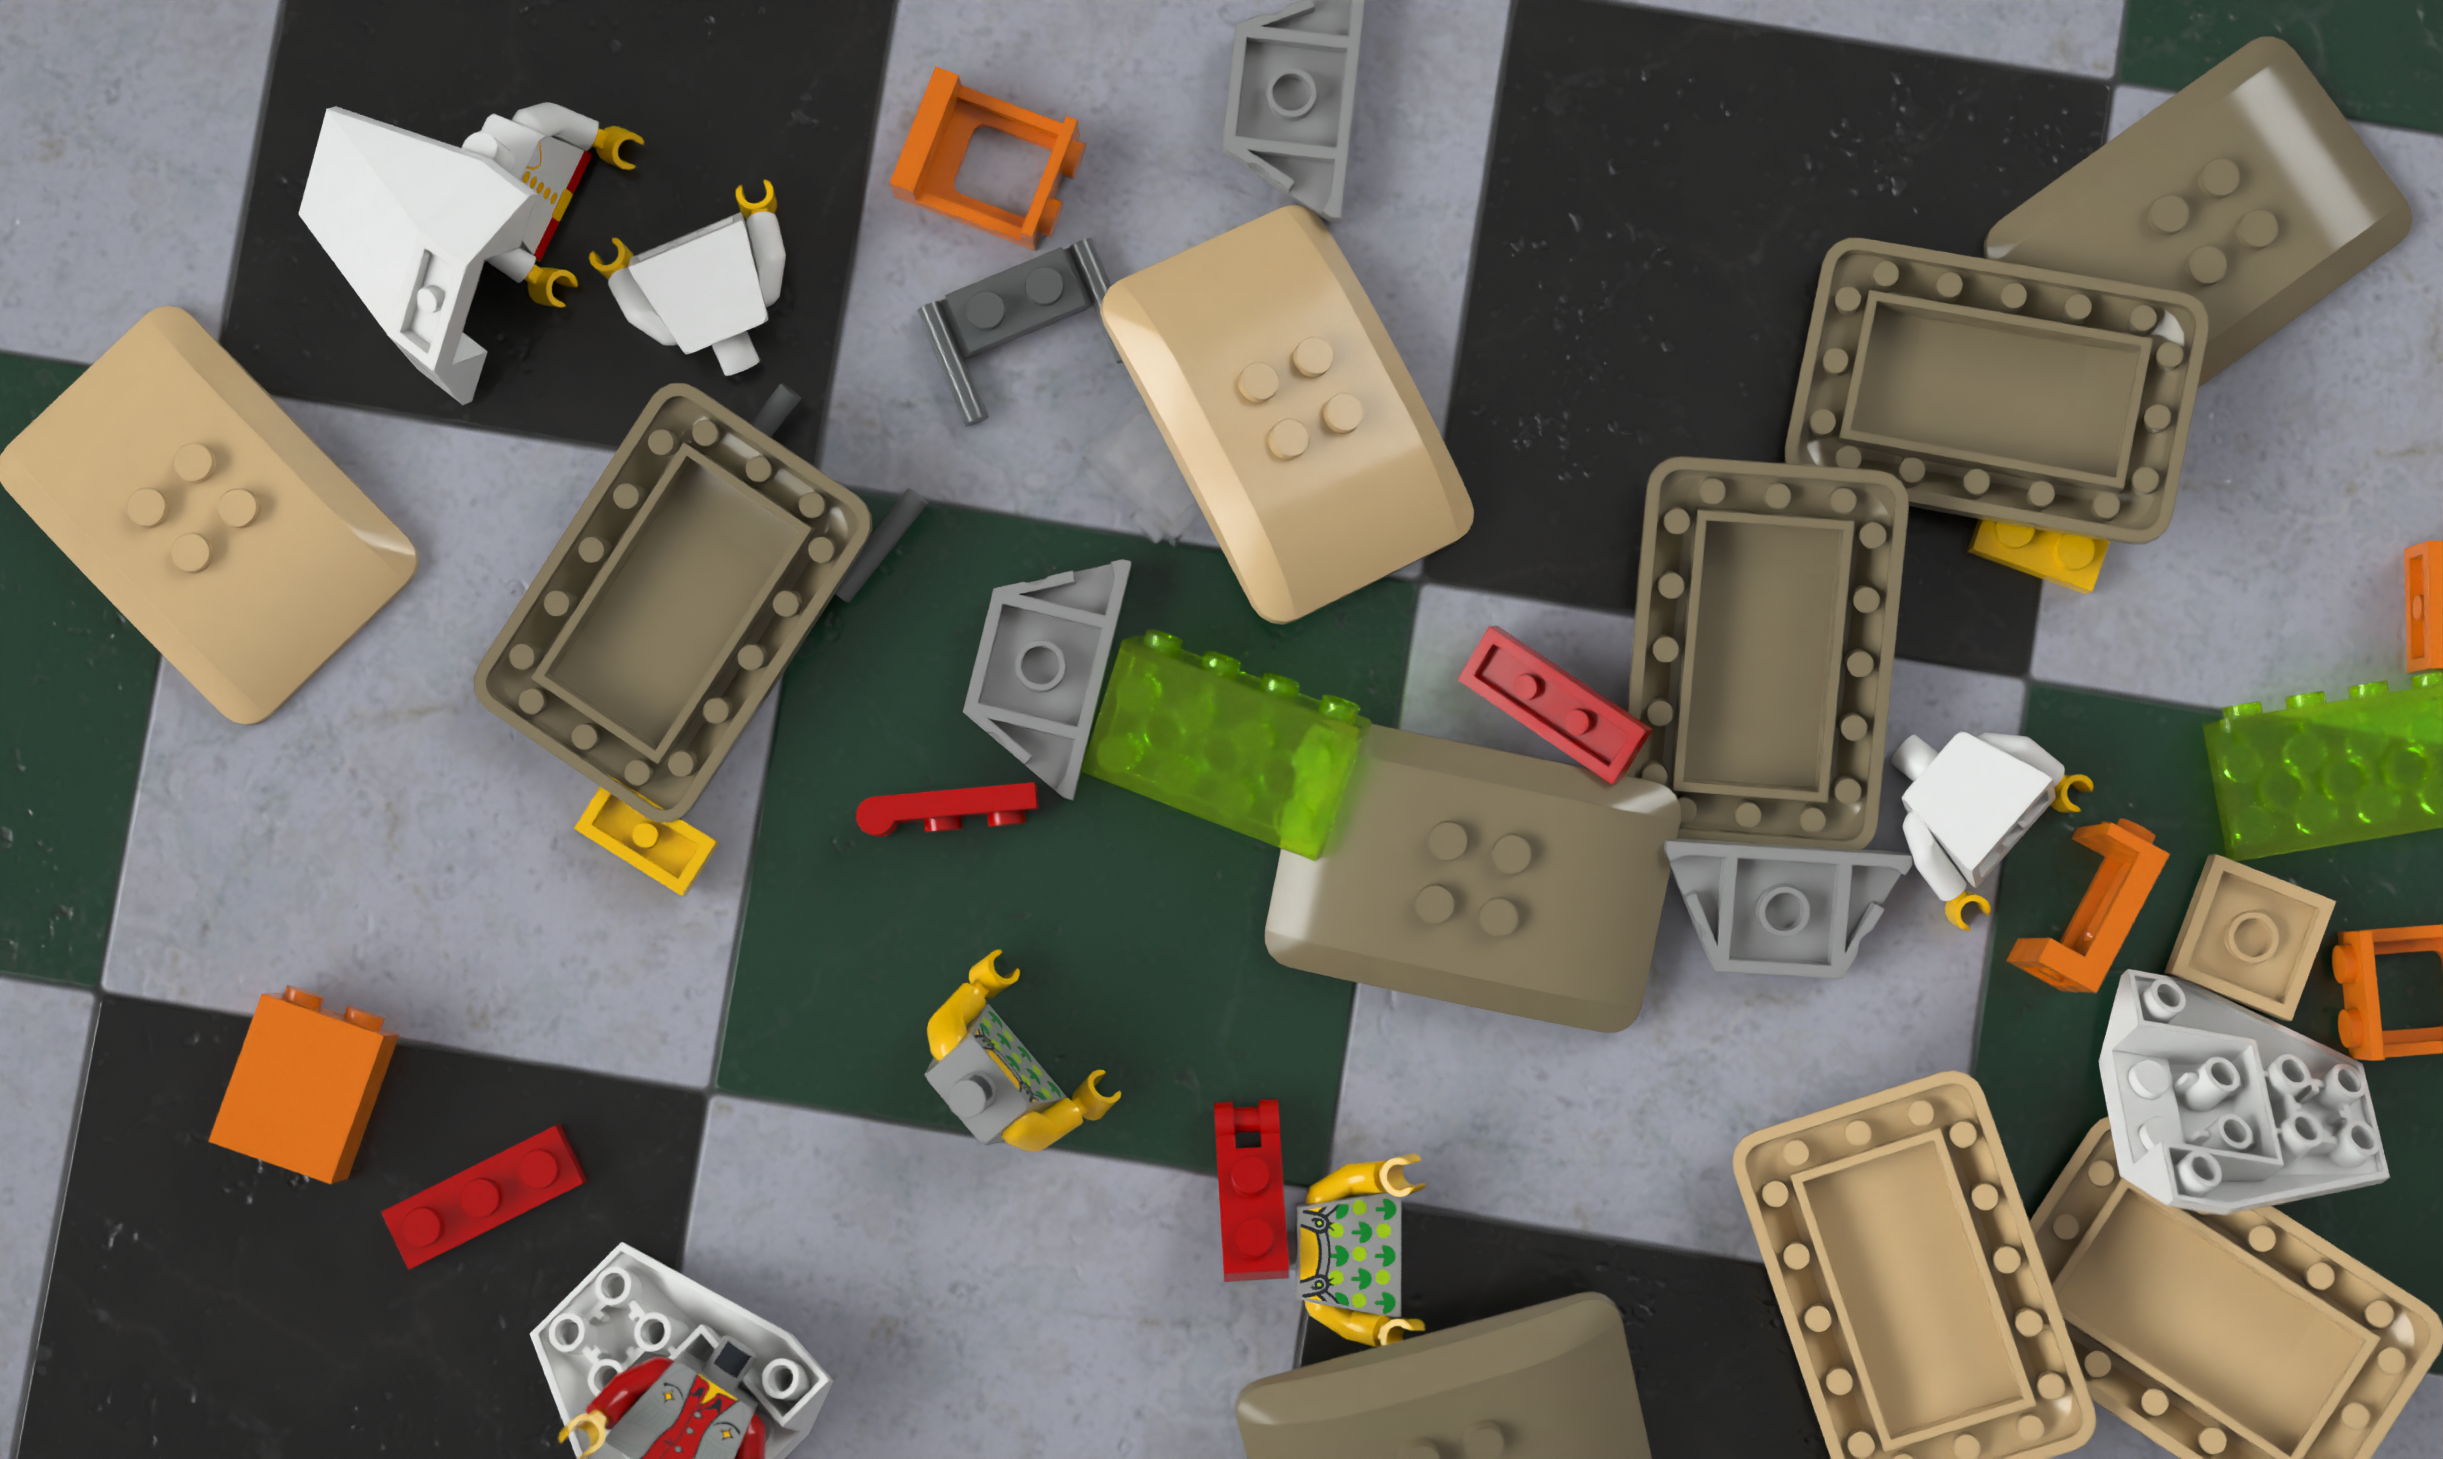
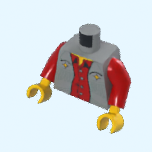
M724 1335L706 1364L686 1351H682L674 1360L662 1356L648 1359L616 1374L588 1405L586 1409L587 1414L577 1415L562 1428L559 1434V1441L561 1443L565 1440L573 1429L584 1430L590 1437V1447L578 1459H588L602 1447L604 1442L631 1459H765L766 1426L761 1418L754 1413L759 1400L755 1395L739 1386L757 1359V1355L742 1342L731 1336Z

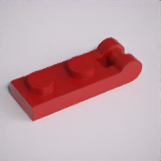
M1032 782L874 796L860 803L856 810V821L862 831L875 837L890 836L897 830L900 823L920 821L924 822V832L926 833L963 829L962 818L987 816L988 827L1026 824V812L1040 811L1038 785Z
M1278 1098L1260 1099L1259 1106L1233 1108V1101L1214 1102L1224 1282L1289 1278ZM1260 1132L1261 1147L1236 1149L1235 1133Z

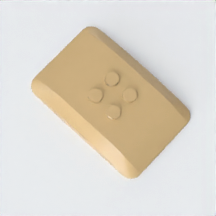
M1300 205L1281 207L1127 276L1109 287L1101 301L1100 314L1103 324L1251 606L1261 618L1270 623L1282 625L1295 622L1455 543L1468 533L1473 523L1474 509L1450 453L1368 296L1324 222L1315 212Z
M169 305L157 307L145 314L25 428L0 455V482L5 490L162 655L225 717L236 723L254 725L272 717L399 595L417 574L419 566L418 551L411 539L192 315L178 307Z
M1942 1071L1754 1131L1742 1138L1735 1147L1732 1158L1734 1175L1831 1459H2048L2074 1451L2088 1442L2094 1433L2096 1425L2095 1409L1985 1094L1976 1080L1968 1074L1959 1071Z
M2109 1116L2100 1119L2089 1130L2029 1221L2091 1400L2179 1459H2371L2440 1353L2443 1345V1325L2439 1316L2428 1305L2273 1206L2227 1215L2164 1205L2122 1178L2119 1174Z

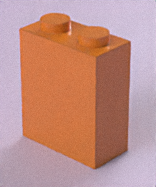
M287 985L284 994H261L208 1142L329 1184L348 1180L400 1034L383 1029L382 1025L385 1018L378 1014L347 1006L343 1015L321 1007L324 996L303 988Z

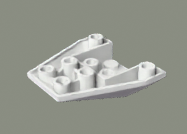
M336 106L328 108L323 120L299 216L387 335L412 364L462 405L472 402L487 351L462 331L485 259L521 247L537 193L489 157Z
M2127 969L2121 975L2098 1063L2119 1174L2122 1178L2166 1206L2222 1215L2383 1183L2390 1178L2363 1063L2184 979Z
M623 1242L530 1333L564 1426L577 1415L587 1414L586 1409L588 1405L616 1374L655 1356L674 1360L682 1351L692 1354L706 1364L724 1335H727L742 1342L757 1355V1359L739 1386L755 1395L759 1400L754 1413L761 1418L766 1426L765 1459H785L809 1435L833 1383L830 1376L791 1333ZM573 1429L568 1437L578 1459L590 1447L591 1441L589 1435L584 1430ZM604 1442L602 1447L588 1459L631 1458Z

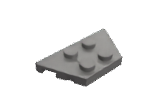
M1300 0L1288 4L1283 11L1276 14L1268 15L1263 13L1236 23L1222 154L1330 223L1340 224L1365 0Z
M1121 559L1104 566L1077 572L1068 571L1048 576L1042 580L1029 583L1020 582L993 589L963 713L1064 799L1074 801L1132 568V561Z
M1683 838L1665 839L1664 847L1668 860H1670L1672 873L1709 964L1715 972L1834 979L1844 978L1859 953L1858 946L1861 939L1875 927L1885 910L1881 906L1901 873L1906 876L1912 866L1913 859L1911 854L1900 851L1848 850Z

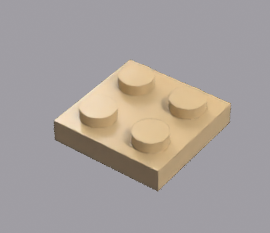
M2208 855L2164 974L2184 979L2217 995L2283 1021H2292L2336 901L2220 855Z

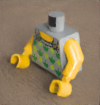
M995 950L971 967L969 971L970 984L963 983L930 1018L927 1026V1035L930 1051L934 1057L925 1075L928 1082L949 1105L952 1112L960 1118L980 1143L987 1146L1005 1141L1007 1144L1024 1151L1038 1152L1082 1125V1117L1094 1121L1101 1119L1120 1099L1121 1091L1116 1092L1109 1098L1100 1095L1094 1086L1106 1075V1072L1104 1070H1096L1073 1092L1072 1100L1065 1098L1067 1096L989 1004L986 1005L985 998L995 997L1015 983L1020 976L1018 968L1004 978L997 974L993 966L994 959L1002 953V950Z
M1416 1153L1405 1154L1388 1161L1345 1164L1310 1186L1305 1201L1296 1203L1295 1231H1287L1289 1270H1295L1296 1299L1305 1301V1307L1309 1316L1345 1339L1374 1347H1381L1403 1341V1333L1406 1329L1425 1331L1424 1323L1418 1319H1391V1317H1401V1197L1425 1188V1183L1417 1185L1408 1183L1403 1175L1404 1165L1421 1161L1420 1156Z

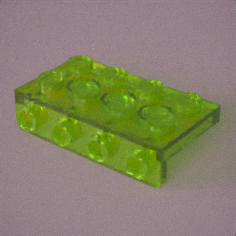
M1147 629L1145 636L1137 635L1122 640L1081 772L1313 861L1320 859L1324 852L1361 739L1368 735L1372 724L1371 720L1358 715L1360 707L1351 701L1332 695H1323L1322 700L1319 701L1298 693L1300 684L1281 675L1264 673L1262 679L1241 672L1239 671L1241 662L1222 653L1205 651L1204 656L1201 657L1182 650L1183 641L1180 638L1162 631Z
M2443 671L2410 677L2412 689L2389 692L2387 680L2347 687L2349 699L2326 703L2324 691L2284 697L2285 710L2263 713L2261 701L2227 706L2222 708L2224 720L2203 724L2227 859L2241 861L2442 828Z

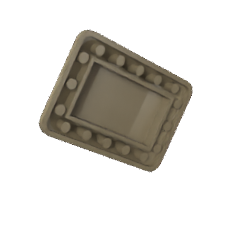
M2260 37L2230 55L1999 220L1987 233L1984 241L1985 259L2173 290L2194 296L2204 305L2209 316V332L2198 383L2199 388L2398 245L2409 233L2412 225V210L2405 197L2296 51L2284 40L2276 37Z
M1865 238L1844 239L1837 242L1827 251L1822 263L1785 445V463L1873 469L1891 473L1903 483L1908 493L1909 506L2131 545L2150 543L2157 540L2168 529L2173 517L2209 332L2208 313L2198 299L2183 292Z
M671 383L664 386L651 397L478 665L474 675V691L476 696L488 711L646 818L656 822H672L680 819L695 806L867 543L872 531V515L868 505L846 487L700 389L685 383ZM617 780L624 783L628 787L632 788L636 792L640 793L641 795L648 798L649 800H651L652 802L656 803L664 809H660L653 806L645 799H643L642 797H640L639 795H637L636 793H634L633 791L619 783Z
M1690 456L1669 457L1660 462L1650 473L1644 508L1627 712L1652 728L1653 731L1625 775L1660 783L1667 786L1677 796L1681 806V822L1677 838L1861 850L1874 838L1878 824L1909 511L1908 493L1903 483L1891 473L1873 469Z
M1342 717L1325 718L1316 722L1308 730L1302 745L1265 926L1266 947L1269 954L1278 963L1294 969L1603 1033H1617L1627 1029L1637 1019L1642 1007L1671 870L1670 860H1668L1664 849L1665 839H1677L1681 822V806L1677 796L1667 786L1655 781L1625 775L1617 784L1612 785L1587 767Z
M1595 1292L1579 1293L1260 1378L1249 1383L1239 1393L1235 1402L1237 1423L1248 1459H1652L1621 1316L1611 1299L1606 1295Z

